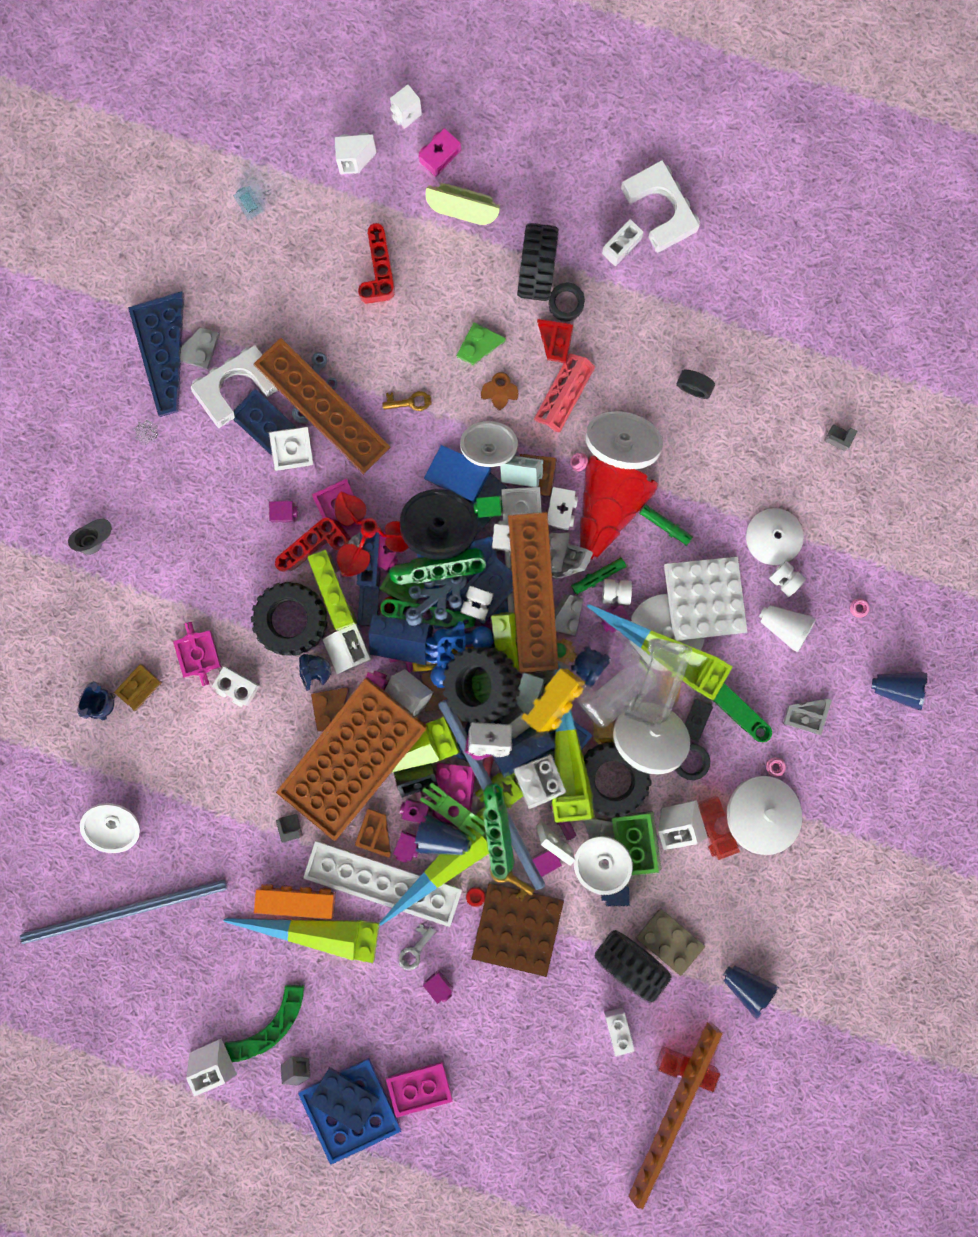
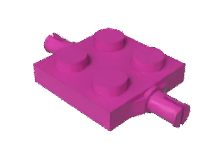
M192 622L185 623L188 635L173 641L183 678L196 675L200 677L202 686L209 685L207 673L222 667L212 631L196 633Z

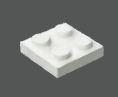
M307 426L269 432L275 471L313 465Z

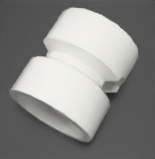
M784 561L770 575L769 579L776 586L780 585L781 590L789 597L805 582L806 578L799 572H794V567L789 562Z
M604 579L602 604L618 602L619 605H630L632 582L620 580L617 583L614 579Z
M469 586L466 595L468 601L463 603L461 612L485 620L488 612L486 606L490 605L494 594ZM473 601L481 603L480 609L472 607Z

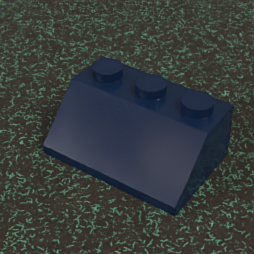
M373 614L369 630L370 655L426 665L425 656L427 653L425 649L428 646L426 640L432 637L434 627L424 623L412 626L408 624L407 620Z
M530 726L515 739L511 736V749L508 755L497 757L492 754V757L505 778L514 773V769L534 762L554 751L555 744L547 731L538 732Z

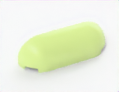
M440 183V186L437 187L429 185L426 188V200L430 207L438 213L481 225L493 222L498 216L500 205H496L493 202V198L488 195L445 183Z

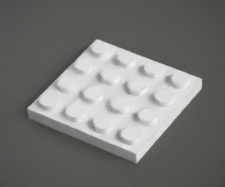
M738 557L664 564L674 640L680 641L748 633Z

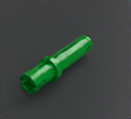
M647 504L639 514L667 532L669 537L676 538L685 546L694 537L681 529L678 523L674 524Z
M619 557L596 572L588 573L585 575V578L572 584L571 587L574 593L579 595L590 587H596L597 583L627 566L622 557Z

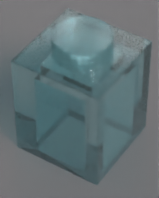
M250 186L240 188L233 195L247 220L264 212Z

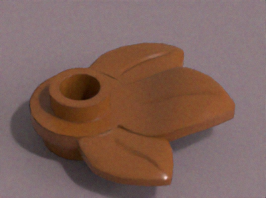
M503 372L496 373L492 377V381L485 383L481 390V399H491L494 407L499 411L507 405L509 399L518 400V388L510 382L509 376ZM503 379L505 383L499 385L497 381Z

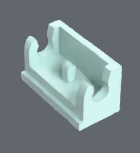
M514 456L507 463L500 465L501 482L538 487L539 479L543 477V460Z
M523 673L521 685L518 688L520 696H516L517 704L523 713L528 715L535 707L533 704L535 699L540 700L546 679L529 673Z

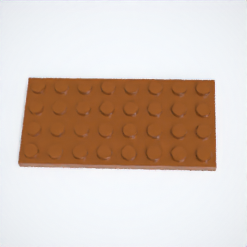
M366 677L276 793L332 840L336 841L428 726L371 679Z

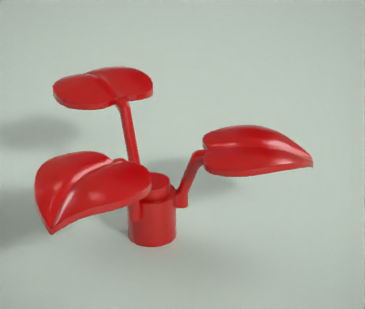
M340 491L335 501L336 519L344 526H351L354 522L357 525L362 524L361 534L363 535L359 547L354 544H346L337 553V563L343 576L358 575L368 567L370 554L361 549L366 538L373 537L376 532L382 537H386L385 545L391 551L403 552L409 549L400 532V521L387 523L385 526L386 534H384L380 527H377V522L374 519H363L367 508L360 498Z

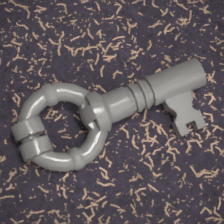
M420 923V928L417 927L416 930L421 932L422 938L414 947H407L401 951L399 965L405 971L413 970L419 966L421 959L420 951L436 932L432 926L429 929H425ZM407 952H411L416 956V961L412 965L403 959Z

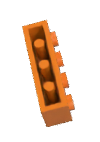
M261 884V887H258L255 891L254 913L332 919L334 916L336 892H331L329 888H320L319 891H313L311 887H300L299 890L292 889L293 886L289 885L273 888L272 884Z

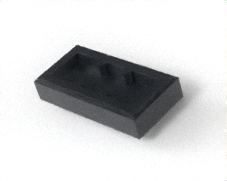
M697 699L694 700L684 724L690 739L699 742L713 706Z

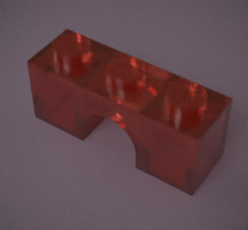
M713 796L698 802L710 843L707 847L711 856L721 860L739 853V847L731 832L717 834L714 825L716 820L726 816L719 797Z
M662 1046L656 1061V1067L658 1071L677 1078V1076H683L691 1057ZM709 1064L699 1086L700 1088L714 1093L721 1075L717 1067Z

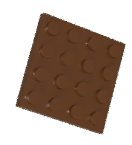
M489 882L471 959L547 977L564 900L537 893L532 895L527 893L523 901H520V897L516 898L521 891L520 889Z

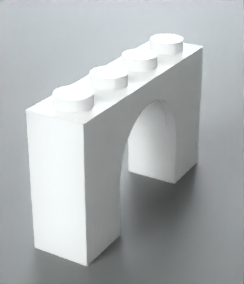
M663 160L622 182L621 190L629 204L649 194L664 195L673 204L674 216L668 222L651 230L648 236L657 253L697 232L700 221L697 215L693 214L690 210L688 199L682 196L679 183L673 180L671 169L668 165L665 166Z
M255 345L251 348L243 349L240 355L227 359L224 365L211 369L207 376L195 379L191 385L192 393L218 429L234 419V412L220 393V388L227 378L234 375L249 377L255 382L266 398L278 391L253 365L262 356Z

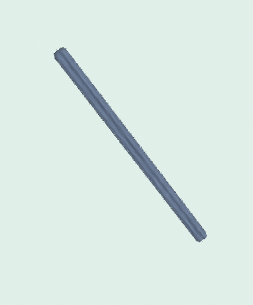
M448 699L443 700L439 703V707L484 791L486 785L492 783L481 760H475L471 755L464 752L468 735L458 716L452 712L453 708L448 707L446 703ZM508 813L512 846L536 890L542 889L545 886V882Z
M220 880L25 932L20 935L21 943L34 942L225 891L227 883L225 880Z

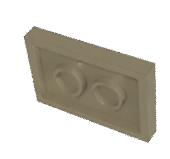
M661 908L636 936L638 941L680 976L683 975L706 947Z

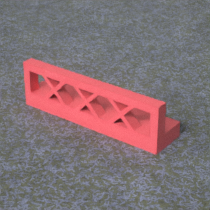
M569 353L567 362L563 364L534 418L535 421L548 425L555 432H561L595 369V366L587 358ZM573 360L577 361L576 365L570 369ZM567 377L566 383L561 385L562 380ZM559 394L557 400L552 402V398ZM549 410L550 413L547 418L543 419L544 413Z

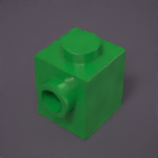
M502 496L477 498V502H474V511L478 514V518L502 516Z

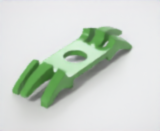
M433 783L430 784L431 788L442 795L441 797L426 788L422 790L437 803L435 805L421 797L420 801L443 815L475 841L477 837L466 828L467 825L481 835L485 834L471 819L473 818L485 826L484 820L462 806ZM451 806L458 807L459 815L457 817L449 815L448 809Z

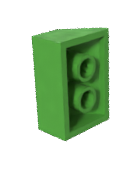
M639 812L612 818L615 840L624 845L631 856L633 864L632 875L659 873L662 867L654 812Z

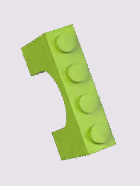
M323 550L308 556L335 630L339 631L353 624H358L354 611L349 606L336 575L338 570L332 554L327 550Z

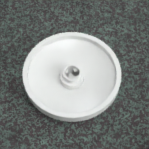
M620 411L606 412L594 417L587 427L585 437L588 448L597 458L612 466L625 469H638L653 464L660 456L663 446L662 436L652 423L638 415Z
M668 594L656 595L642 602L633 612L631 622L673 639ZM705 638L680 640L678 642L701 651ZM629 640L632 651L641 662L657 670L669 671Z
M651 702L632 704L621 712L615 722L613 737L617 750L630 765L643 772L651 774L671 772L683 763L689 753L690 736L685 724L673 711L662 705Z
M760 776L742 782L734 790L727 806V821L733 837L743 848L756 854L771 855L784 851L796 840L802 825V810L796 794L786 783L774 777Z

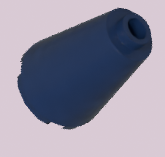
M925 672L877 674V678L872 679L871 689H875V694L915 710H922L928 675Z
M427 814L424 816L427 819L425 823H420L415 839V844H419V849L415 848L417 853L464 855L470 851L472 841L469 840L468 835Z
M736 965L732 968L728 966L723 973L725 984L756 1019L762 1014L760 1011L769 1005L777 993V989H779V986Z

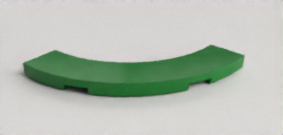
M285 985L283 1000L276 1016L260 1032L242 1040L226 1041L224 1043L231 1062L244 1061L263 1054L287 1034L302 1006L305 985Z

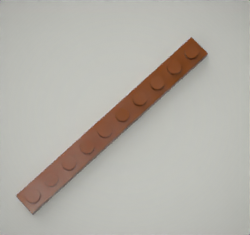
M706 1023L635 1182L630 1189L628 1197L638 1209H644L721 1040L723 1032L713 1023Z

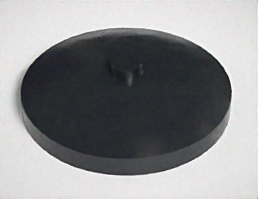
M431 489L416 494L405 504L400 516V532L405 543L417 554L430 559H450L464 553L472 545L477 533V516L471 504L462 496L448 490Z

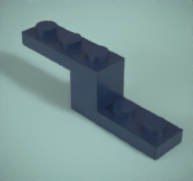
M360 527L359 545H360V542H361L362 536H363V535L361 534V527ZM378 532L373 537L366 538L361 549L370 554V562L368 567L357 575V585L360 586L357 625L371 626L373 614L378 615L381 569L378 567L380 534Z

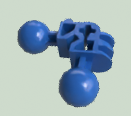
M460 621L454 628L439 629L433 637L426 640L428 646L425 649L427 653L425 660L430 663H437L430 674L432 683L439 688H445V686H442L443 680L446 678L444 672L445 669H449L448 663L450 660L454 659V654L451 651L453 648L458 652H463L465 645H472L474 648H490L494 642V634L491 629L479 626L471 633L464 634L465 625Z

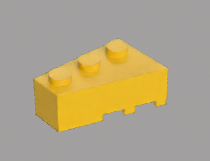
M560 669L544 688L546 691L541 699H535L533 702L535 707L528 715L524 713L521 719L538 732L556 730L562 723L561 718L564 713H568L572 708L573 704L571 703L574 698H577L582 693V686L585 682L570 670Z

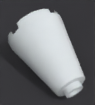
M771 605L768 608L764 607L759 616L762 618L761 623L797 652H799L816 621L812 616Z

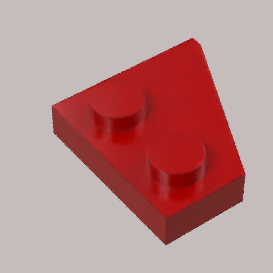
M538 319L537 323L547 360L566 363L574 325Z

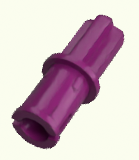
M552 805V806H550V809L552 810V812H553V814H554L553 805ZM570 821L556 823L560 826L566 840L576 837L575 830Z

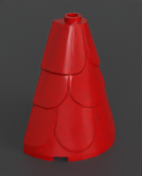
M596 456L588 457V463L585 468L582 517L580 518L579 547L593 552L591 560H593V557L598 558L615 541L620 532L633 520L638 511L653 497L659 486L653 479H651V482L648 481V476L636 469L615 467L598 460L599 458Z

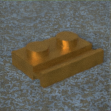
M139 664L114 693L129 705L133 711H137L162 682L144 665Z

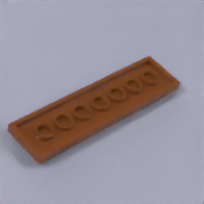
M282 338L276 341L253 363L363 475L391 448Z
M545 512L508 515L519 672L559 670L548 514Z

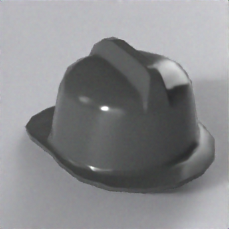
M96 519L73 531L68 539L69 547L85 555L95 554L101 549L103 542L111 534V523L106 519Z

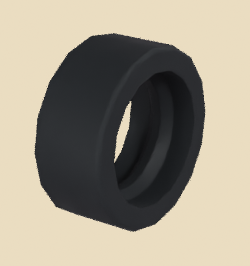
M566 282L557 285L550 294L548 303L550 312L561 321L567 322L576 319L584 308V293L574 283ZM569 291L575 294L578 304L574 311L565 313L556 307V297L561 292Z
M687 369L682 370L676 383L677 387L682 391L702 399L710 398L715 387V382L708 376Z
M690 743L689 750L696 751L701 755L703 760L702 767L695 773H687L680 765L675 771L679 776L695 781L707 774L711 760L708 752L703 747Z

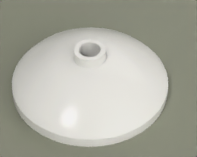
M483 421L471 425L463 432L460 448L463 455L472 463L484 467H495L507 463L515 456L518 440L515 433L508 426L499 422Z
M770 508L761 511L750 521L746 531V543L751 554L757 560L768 565H781L784 561H791L801 550L803 529L798 519L790 512L779 508ZM775 532L780 533L779 539L775 538Z
M103 803L91 807L84 813L80 822V831L84 840L93 848L107 853H119L128 850L136 843L140 834V825L136 816L127 808L113 803Z
M605 836L594 837L585 841L576 852L574 870L580 883L589 891L600 895L614 894L622 890L629 882L633 870L632 859L628 850L619 841ZM603 859H607L609 864H604Z

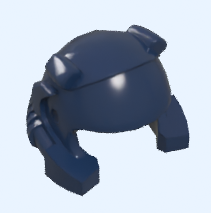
M586 646L584 651L580 652L575 658L574 665H571V670L576 671V674L585 680L584 685L590 688L594 686L602 672L611 663V658L606 654L603 656L597 650H591L589 646Z
M303 654L299 657V675L306 691L310 690L312 680L317 679L321 685H324L329 680L330 675L332 676L331 667L324 658L309 654Z
M95 681L89 683L81 693L78 701L77 712L79 717L106 720L107 716L114 709V693H108V690L102 689L100 683Z

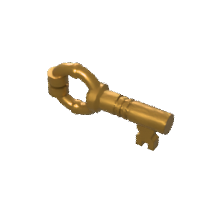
M417 391L408 399L394 401L393 392L390 395L386 393L387 402H382L383 410L410 407L415 411L421 412L432 405L431 395L422 391ZM417 396H423V406H415L414 399Z
M490 866V874L494 881L500 883L511 882L521 889L520 893L516 896L517 899L521 898L520 901H523L527 893L532 895L535 891L533 887L514 876L512 870L505 878H496L492 874Z

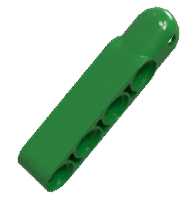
M478 548L467 549L464 553L450 559L415 558L411 562L391 567L389 575L390 579L397 584L423 583L480 573L485 569L486 563L483 552Z
M386 599L381 604V612L387 617L407 620L403 614L404 607L412 606L417 608L421 604ZM388 602L395 605V610L392 613H387L384 610V605ZM431 606L429 609L433 611V617L429 620L422 617L421 622L443 627H455L458 622L468 619V622L464 623L465 628L475 626L476 618L461 611L446 608V611L452 615V620L449 623H444L436 618L434 613L436 607Z
M723 683L715 699L712 701L754 740L761 743L770 740L772 737L771 727ZM758 729H763L764 735L759 737L757 736L756 731Z
M490 783L484 789V822L491 872L496 878L503 879L514 867L508 812L504 803L502 788L496 783Z

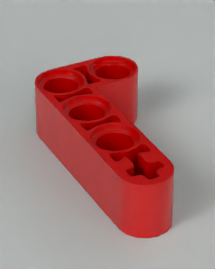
M374 223L368 228V239L375 280L363 282L358 287L359 296L366 304L388 301L395 295L385 230L381 224ZM375 232H379L380 242H376ZM378 250L384 251L382 256L375 255ZM382 268L388 270L387 273L383 275L379 274L378 272ZM383 287L391 288L388 293L381 291ZM365 290H371L372 294L370 296H364L363 292Z
M323 518L278 555L275 559V566L282 572L293 571L307 560L308 556L314 554L327 542L333 549L339 550L341 548L337 542L339 537L344 539L342 546L348 544L351 538L336 519ZM328 522H331L332 529L328 532L326 530V524ZM314 534H316L318 537V540L315 544L312 542V536ZM300 546L303 548V554L301 556L298 555L297 552Z

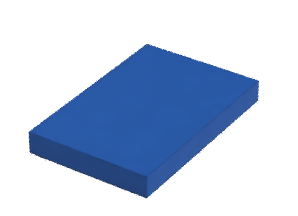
M441 445L424 479L443 489L457 493L471 502H475L492 469L491 467L474 464L463 454Z

